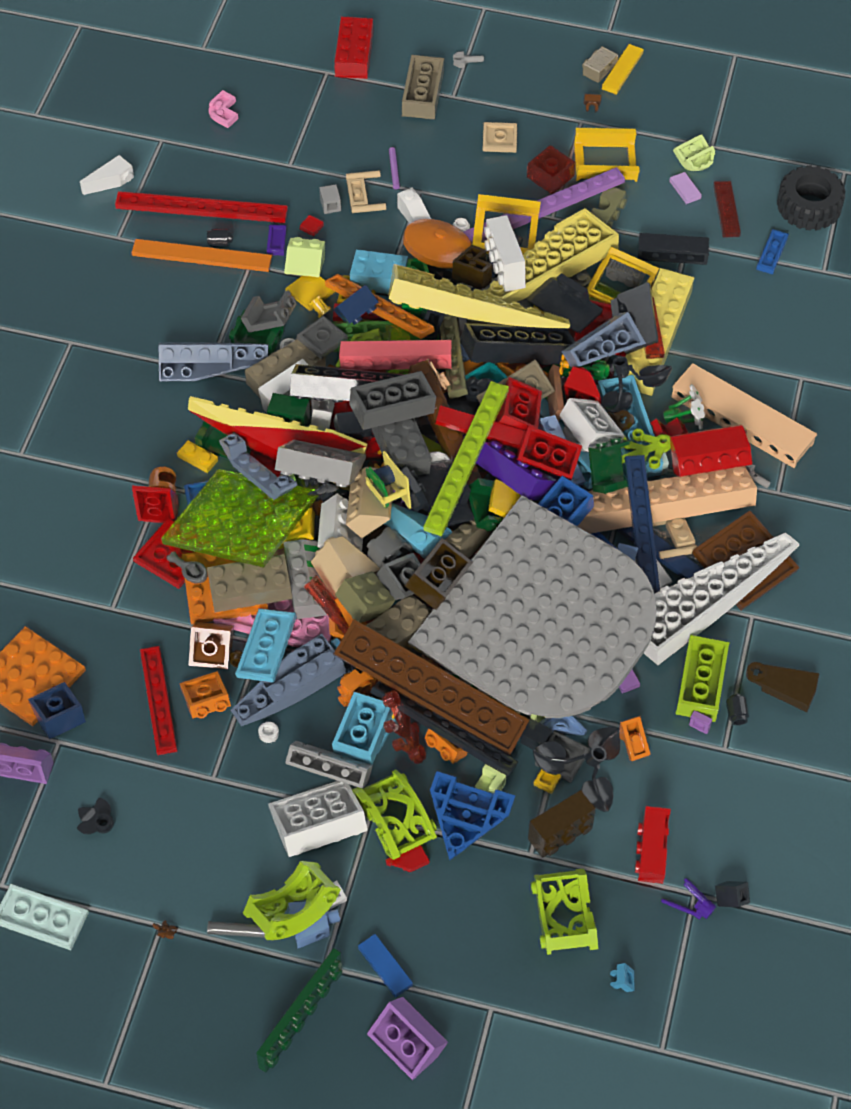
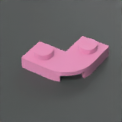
M222 90L209 103L210 117L217 123L229 128L238 120V114L229 109L236 102V97Z

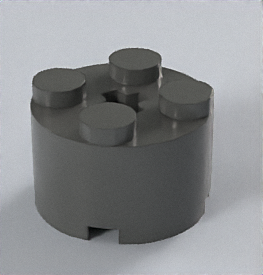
M391 527L385 528L380 536L372 539L367 545L369 549L368 558L380 569L386 563L406 556L408 553L411 554L413 550L412 545Z

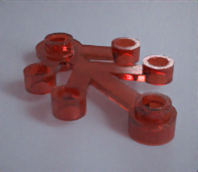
M395 690L385 693V696L382 698L385 707L391 708L398 725L391 719L384 722V729L387 733L395 732L407 741L405 743L402 738L394 739L392 741L394 750L405 751L408 753L410 760L415 764L422 763L426 759V751L419 744L418 724L416 722L410 723V717L398 709L400 697Z

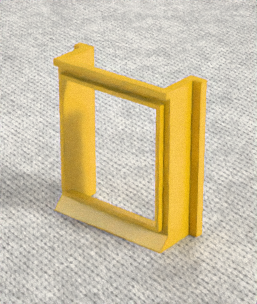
M576 128L574 140L576 182L580 179H590L616 167L623 174L625 180L637 182L640 170L639 166H636L635 157L636 129ZM583 146L627 147L629 166L584 165Z
M478 194L472 245L485 249V243H481L485 211L531 216L528 248L520 247L522 255L526 251L532 250L536 243L541 202Z
M611 247L587 287L589 298L593 297L611 305L610 300L614 298L594 290L611 258L649 275L650 277L647 282L651 285V291L659 268Z

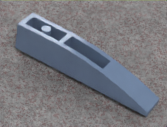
M159 342V381H197L249 368L268 357V344Z
M320 634L288 654L281 661L275 681H260L231 709V712L241 726L277 713L310 696L345 674L346 670L343 661L333 655L335 650L323 634Z

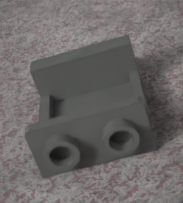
M289 290L284 292L280 301L267 304L263 303L260 296H255L242 315L241 320L248 332L284 326L296 306L295 298Z

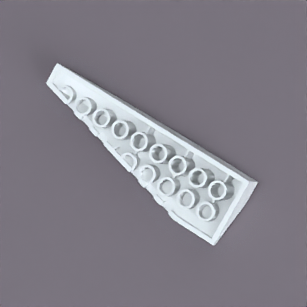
M783 533L765 541L764 545L760 547H752L748 549V552L740 556L736 554L730 557L729 561L724 563L721 561L694 573V576L691 578H683L671 587L667 585L661 588L659 592L654 594L656 622L652 639L644 654L657 665L662 663L687 644L690 635L697 636L743 599L799 546V543L787 533Z

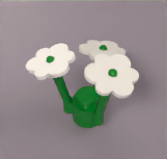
M691 384L690 395L676 404L670 405L669 409L664 411V418L667 424L676 418L682 423L695 422V425H699V430L703 429L702 418L705 416L704 406L701 404L702 398L699 392ZM693 399L691 409L681 412L677 408L688 400ZM691 413L695 416V418L682 419V416Z

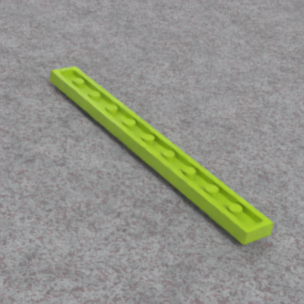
M490 382L424 524V531L443 536L507 396L509 386Z

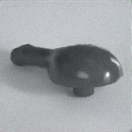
M174 551L167 556L169 562H173L181 567L182 574L187 581L195 584L206 581L208 573L202 563L196 561L186 562L178 557Z

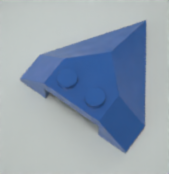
M437 771L430 792L449 861L507 818L514 803L515 795L495 790L494 794L457 783L456 777Z

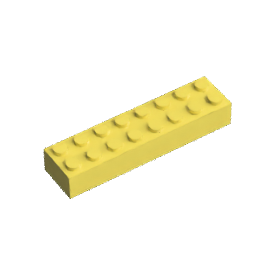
M660 268L652 288L658 342L626 354L628 365H632L638 375L639 371L644 367L664 365L692 293L694 277ZM634 375L639 393L652 396L655 387L644 386L643 380H638Z

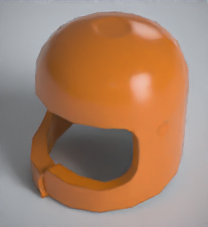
M165 466L153 469L149 476L148 487L168 488L176 493L175 472Z

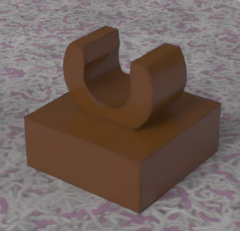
M585 94L584 105H586V112L589 111V106H594L595 112H597L598 105L601 103V95Z

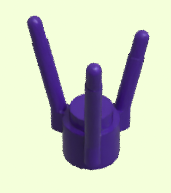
M687 878L684 879V886L698 899L694 906L697 911L666 899H661L662 903L691 914L699 920L702 916L708 919L716 908V905L707 899Z

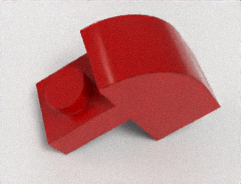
M657 418L651 422L655 437L662 434L675 436L689 433L685 424L678 418L666 425L662 424Z

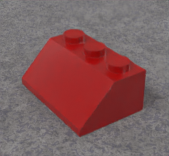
M573 366L564 385L566 403L569 398L598 401L601 404L600 393L591 373L583 367L577 368Z
M528 426L518 449L517 460L572 480L582 446Z

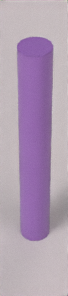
M391 147L389 148L393 188L399 189L395 148Z

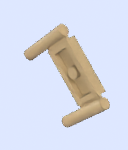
M380 170L346 174L352 213L386 210V203L368 205L364 179L380 177Z
M674 518L673 520L652 523L653 526L666 525L676 549L660 551V559L692 554L693 549L697 547L685 518Z

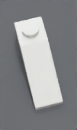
M118 155L80 181L82 194L86 195L124 185L134 178L133 167Z
M413 187L397 194L398 209L409 223L420 219H431L421 198Z

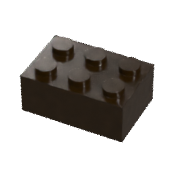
M441 538L405 586L437 610L473 562Z
M580 790L532 819L529 824L528 840L542 858L547 855L551 856L561 846L571 844L576 837L581 834L585 835L592 830L596 808Z

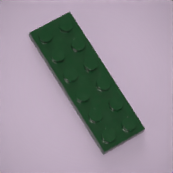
M335 948L332 949L256 1052L259 1069L265 1073L269 1068L276 1066L280 1053L289 1048L292 1043L291 1038L304 1027V1020L308 1015H313L317 1009L318 1001L327 996L330 991L329 986L342 975L341 952Z

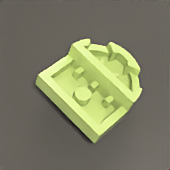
M702 134L673 150L681 165L689 171H701L708 168L713 163L715 155L714 147H709Z

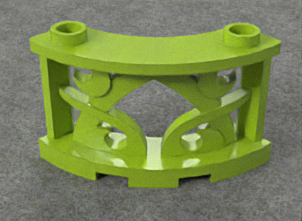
M397 770L392 771L393 775L368 787L352 789L368 820H372L378 828L375 831L385 853L393 860L400 857L401 854L431 839L437 838L435 834L437 828L432 819L429 820L404 773L400 774ZM387 799L407 804V812L403 824L395 817L381 816L387 809ZM380 800L383 801V805H382V806H380V807L375 806V804H377V803L380 804ZM391 823L396 825L393 830L388 828V825ZM420 824L425 834L413 839L408 830L410 829L413 833L418 834L419 830L415 826ZM406 837L409 842L397 847L403 838Z
M300 861L293 874L284 882L286 884L278 891L273 889L263 894L249 896L243 914L246 918L254 920L265 933L264 937L266 940L284 939L304 931L317 922L336 901L341 889L335 886L320 870L321 866L318 863ZM306 899L302 910L295 914H284L288 903Z
M584 868L576 869V871L534 875L531 889L532 894H536L542 931V935H540L541 949L545 948L547 955L551 954L553 950L589 946L590 950L598 949L597 928L593 914L586 905V903H590L587 874ZM576 878V880L563 886V879ZM556 880L559 891L556 892L555 887L549 884L551 892L545 893L542 882ZM570 894V900L576 897L578 901L571 903L567 896ZM562 900L570 910L581 912L580 915L575 916L570 921L568 928L562 926L551 917L555 908ZM543 901L549 903L545 911ZM579 923L582 925V927L576 926L575 930H573L575 924Z

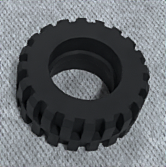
M807 165L806 167H797L796 170L793 169L788 172L781 181L777 198L778 211L785 220H788L789 224L796 225V228H806L809 231L811 229L820 230L822 227L827 228L830 224H834L841 215L846 192L841 179H838L835 173H831L826 168L822 169L820 166L812 167V165ZM800 195H814L822 200L809 201L802 198Z

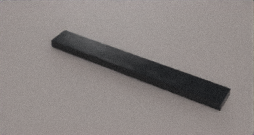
M378 681L372 687L370 693L385 702L392 703V706L495 770L505 774L506 777L516 768L517 760L382 682Z

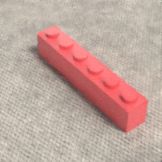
M341 341L340 367L354 370L410 369L411 365L429 359V364L432 361L435 369H452V341Z

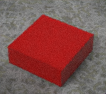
M309 215L301 223L300 230L314 237L322 229L324 222Z

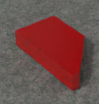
M419 845L401 854L400 857L394 860L391 858L386 859L385 863L387 866L392 865L402 868L404 871L413 872L428 865L429 859L422 846Z

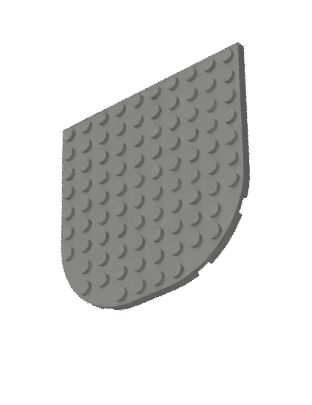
M521 496L471 560L473 563L437 610L433 609L409 640L408 644L413 649L516 711L527 715L545 716V718L569 717L586 712L601 701L604 702L622 684L643 655L654 633L656 622L655 595L647 576L629 556L528 498Z

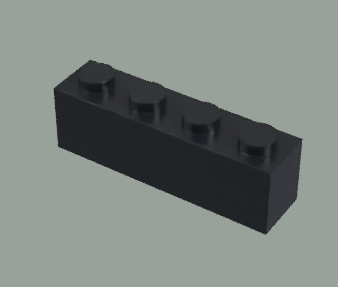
M639 233L637 259L642 261L707 265L709 256L708 237Z

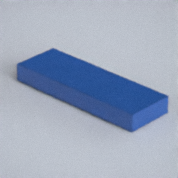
M772 229L756 270L769 274L774 273L788 240V233Z
M376 934L358 945L359 951L395 998L413 986V982Z

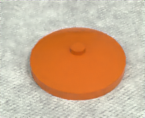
M435 219L416 220L406 227L403 235L404 246L412 256L425 264L439 268H453V260L472 245L467 235L460 229Z

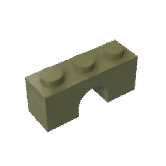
M615 187L603 191L600 196L599 208L604 210L593 208L590 213L612 229L614 220L617 221L619 218L620 210L626 206V191Z

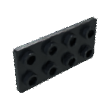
M562 273L557 277V280L549 278L527 298L530 304L543 312L569 319V328L578 334L603 313L602 308L590 301L587 288Z
M648 282L617 295V298L610 300L612 317L619 313L628 312L646 343L624 351L626 354L658 342L651 285Z
M443 462L432 464L430 466V474L417 476L419 480L416 482H421L427 491L424 495L428 501L427 506L430 511L453 463L448 464V467ZM467 483L448 525L474 519V515L467 504L471 492Z

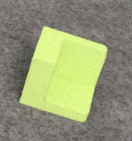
M485 764L482 776L475 785V788L493 794L495 790L502 791L506 784V775Z

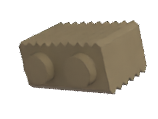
M601 46L599 50L593 52L589 59L584 61L582 65L583 75L599 83L614 68L618 61V54Z

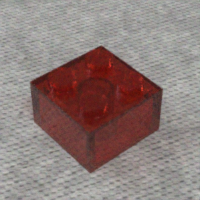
M550 145L528 163L527 178L550 194H554L575 176L576 162Z

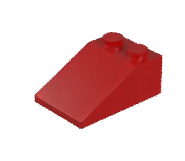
M509 377L506 382V386H509V391L495 422L526 431L528 426L538 429L542 391Z
M132 485L138 521L164 523L169 518L176 522L179 501L178 495L172 489Z

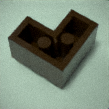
M470 245L453 260L452 279L480 290L492 282V264L486 262V250Z

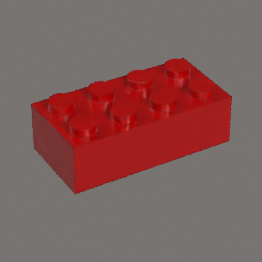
M341 17L334 62L335 77L368 79L373 40V18Z

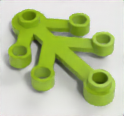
M641 429L633 430L632 438L634 441H645L651 444L645 446L630 442V445L621 447L634 450L622 455V464L625 463V456L644 455L646 462L649 453L656 450L654 456L649 458V467L652 469L659 468L663 453L671 449L670 436L662 434L654 437L644 434Z

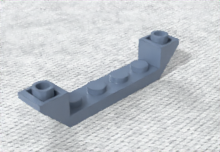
M233 433L219 440L232 466L273 500L290 492L297 486V482L290 476L282 475L277 477L247 453L245 440L238 434Z

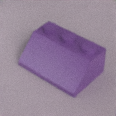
M0 743V776L47 784L53 766L51 753L45 750L35 751L23 746L12 747L5 743Z
M404 997L390 1001L367 1033L412 1080L439 1056L448 1043Z

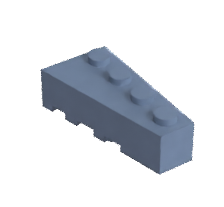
M624 312L617 314L564 349L562 353L570 367H579L646 343L630 314Z

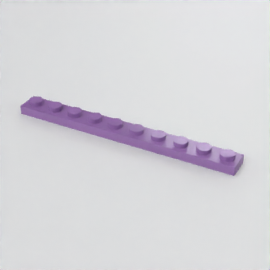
M616 167L537 200L541 202L538 219L625 183V177ZM507 213L502 215H507L512 229L531 222V216ZM486 222L483 224L481 243L487 240L484 233V227H487ZM474 227L464 231L471 244L473 243Z

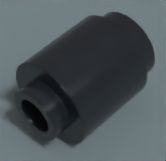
M212 229L207 231V244L212 245V247L229 246L233 242V233L229 229Z
M740 694L731 695L726 700L729 720L733 725L746 724L748 722L747 718H749L746 698Z

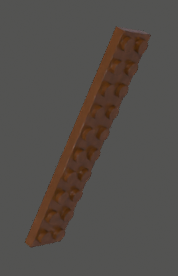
M355 619L333 654L421 706L476 735L510 756L529 722V719Z

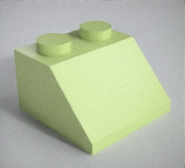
M300 237L290 238L287 247L285 274L319 277L325 260V241L318 239L308 240Z

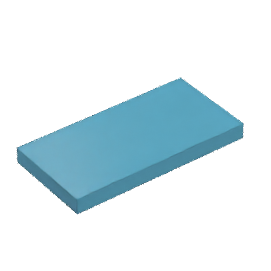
M258 609L235 673L237 678L267 682L275 681L297 618L296 613Z

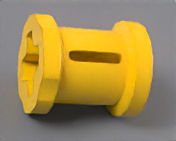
M321 295L308 304L309 307L312 306L318 313L319 318L331 309L321 299Z

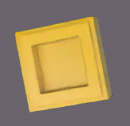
M541 769L534 781V786L552 794L561 779V775L548 774Z

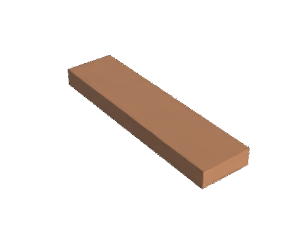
M552 365L548 373V380L555 392L547 396L550 416L555 415L559 422L561 419L559 415L564 408L559 366Z

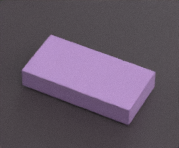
M685 172L670 177V183L686 204L701 199V193Z

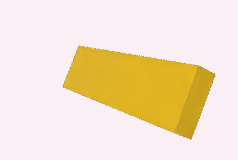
M629 44L602 84V90L617 95L641 58L644 49Z

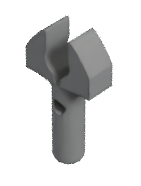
M464 51L457 52L453 55V65L458 68H465L466 63L484 62V56H466Z
M755 465L745 466L753 481L765 488L770 486V481L754 472Z

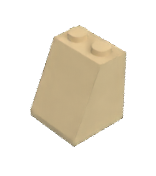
M343 536L327 539L324 542L325 545L315 553L316 556L311 561L334 600L337 599L335 593L345 579L371 571L376 575L380 570L371 559Z

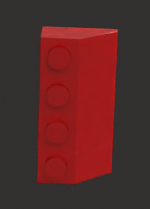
M743 425L670 436L673 472L680 477L752 465L751 446Z

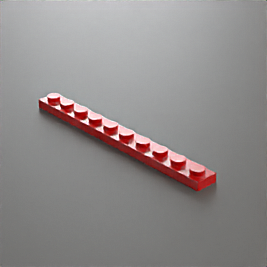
M119 191L115 202L116 209L286 223L288 212L287 205Z

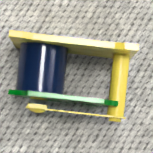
M383 451L384 466L373 470L371 467L366 468V485L384 508L389 506V502L401 497L407 507L411 509L409 480L389 458L388 454ZM391 485L396 492L388 495L385 486Z

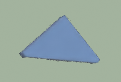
M574 716L544 718L539 722L552 729V732L576 735L587 734V730Z

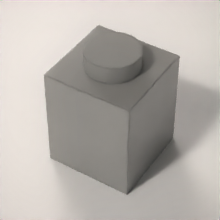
M337 186L319 187L320 201L324 214L341 211V199Z

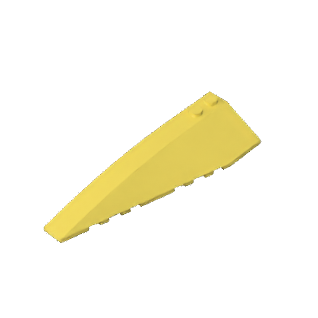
M584 208L556 224L552 232L546 233L545 238L541 242H536L532 250H528L523 254L526 288L505 292L503 286L499 285L498 280H494L490 287L483 291L503 297L504 301L509 304L512 301H521L533 294L549 278L557 280L561 273L570 278L606 258L611 247L619 248V234Z

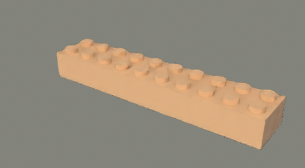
M745 466L647 481L652 523L756 506L757 486ZM628 487L606 494L593 492V490L588 491L593 495L594 507L577 527L589 534L632 527Z

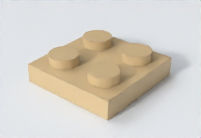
M484 122L483 151L516 153L517 123Z

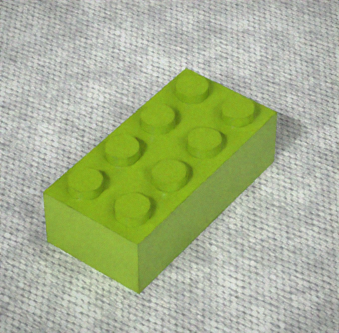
M690 635L676 715L691 717L695 710L711 718L712 722H716L729 642Z

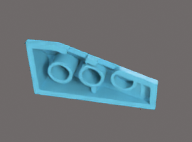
M392 503L391 518L384 523L386 527L396 530L412 545L413 550L424 559H426L441 538L445 540L452 533L448 527H446L443 536L424 531V524L428 516Z

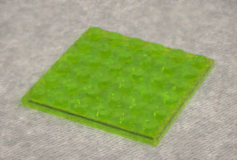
M218 469L161 538L162 543L264 568L318 495L308 496L307 493L315 489L296 486L290 492L273 500L243 474Z

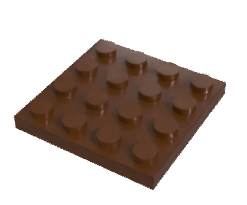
M748 511L693 549L692 554L704 568H707L721 561L723 563L729 561L730 557L736 554L740 556L748 552V549L752 547H760L764 545L765 541L774 537L755 515ZM788 556L774 571L735 605L742 611L797 572L800 567Z

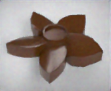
M166 920L162 922V925L155 923L152 925L158 930L157 936H161V938L173 939L174 934L178 930L175 926H168Z

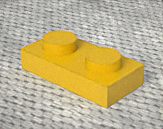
M189 440L177 452V456L180 459L206 473L218 462V456Z

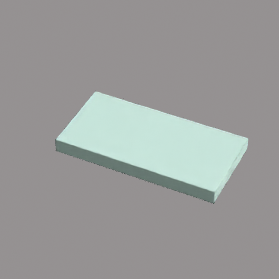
M10 884L0 904V926L71 950L89 912L81 907Z

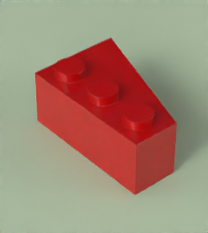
M645 807L643 821L638 823L637 835H641V842L637 841L636 854H640L639 861L636 860L635 873H638V881L659 884L664 882L667 836L669 835L668 821L671 809Z

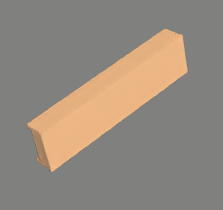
M693 363L672 387V398L679 402L684 398L680 397L677 393H682L684 397L689 396L690 385L693 384L702 398L701 404L704 406V417L723 428L743 425L749 443L793 468L796 467L797 462L810 446H813L817 433ZM693 399L688 400L683 405L691 409ZM707 409L712 410L715 416L711 415ZM723 418L729 420L731 424L729 425L725 423ZM754 436L759 437L762 442H758ZM770 445L776 447L778 451L772 450ZM786 454L790 455L794 459V461L789 460L786 457Z

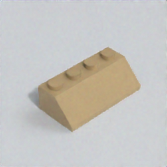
M368 467L360 470L355 481L350 484L346 525L360 538L377 529L391 518L392 501L389 502L387 508H384L366 485L365 477H367L366 468ZM385 486L388 495L392 494V486Z

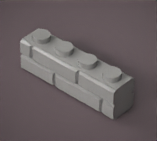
M295 741L290 745L286 759L287 765L359 788H364L368 784L373 766L315 746L305 745L299 741Z

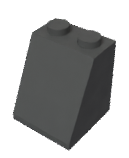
M414 553L384 564L376 576L395 600L403 599L415 594L405 584L421 564Z

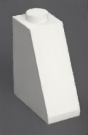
M332 399L315 400L311 425L318 426V430L325 431L326 428L329 429L334 403Z

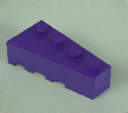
M496 441L485 442L476 461V464L529 500L541 501L558 481L538 468L517 460V456L513 452L504 449Z

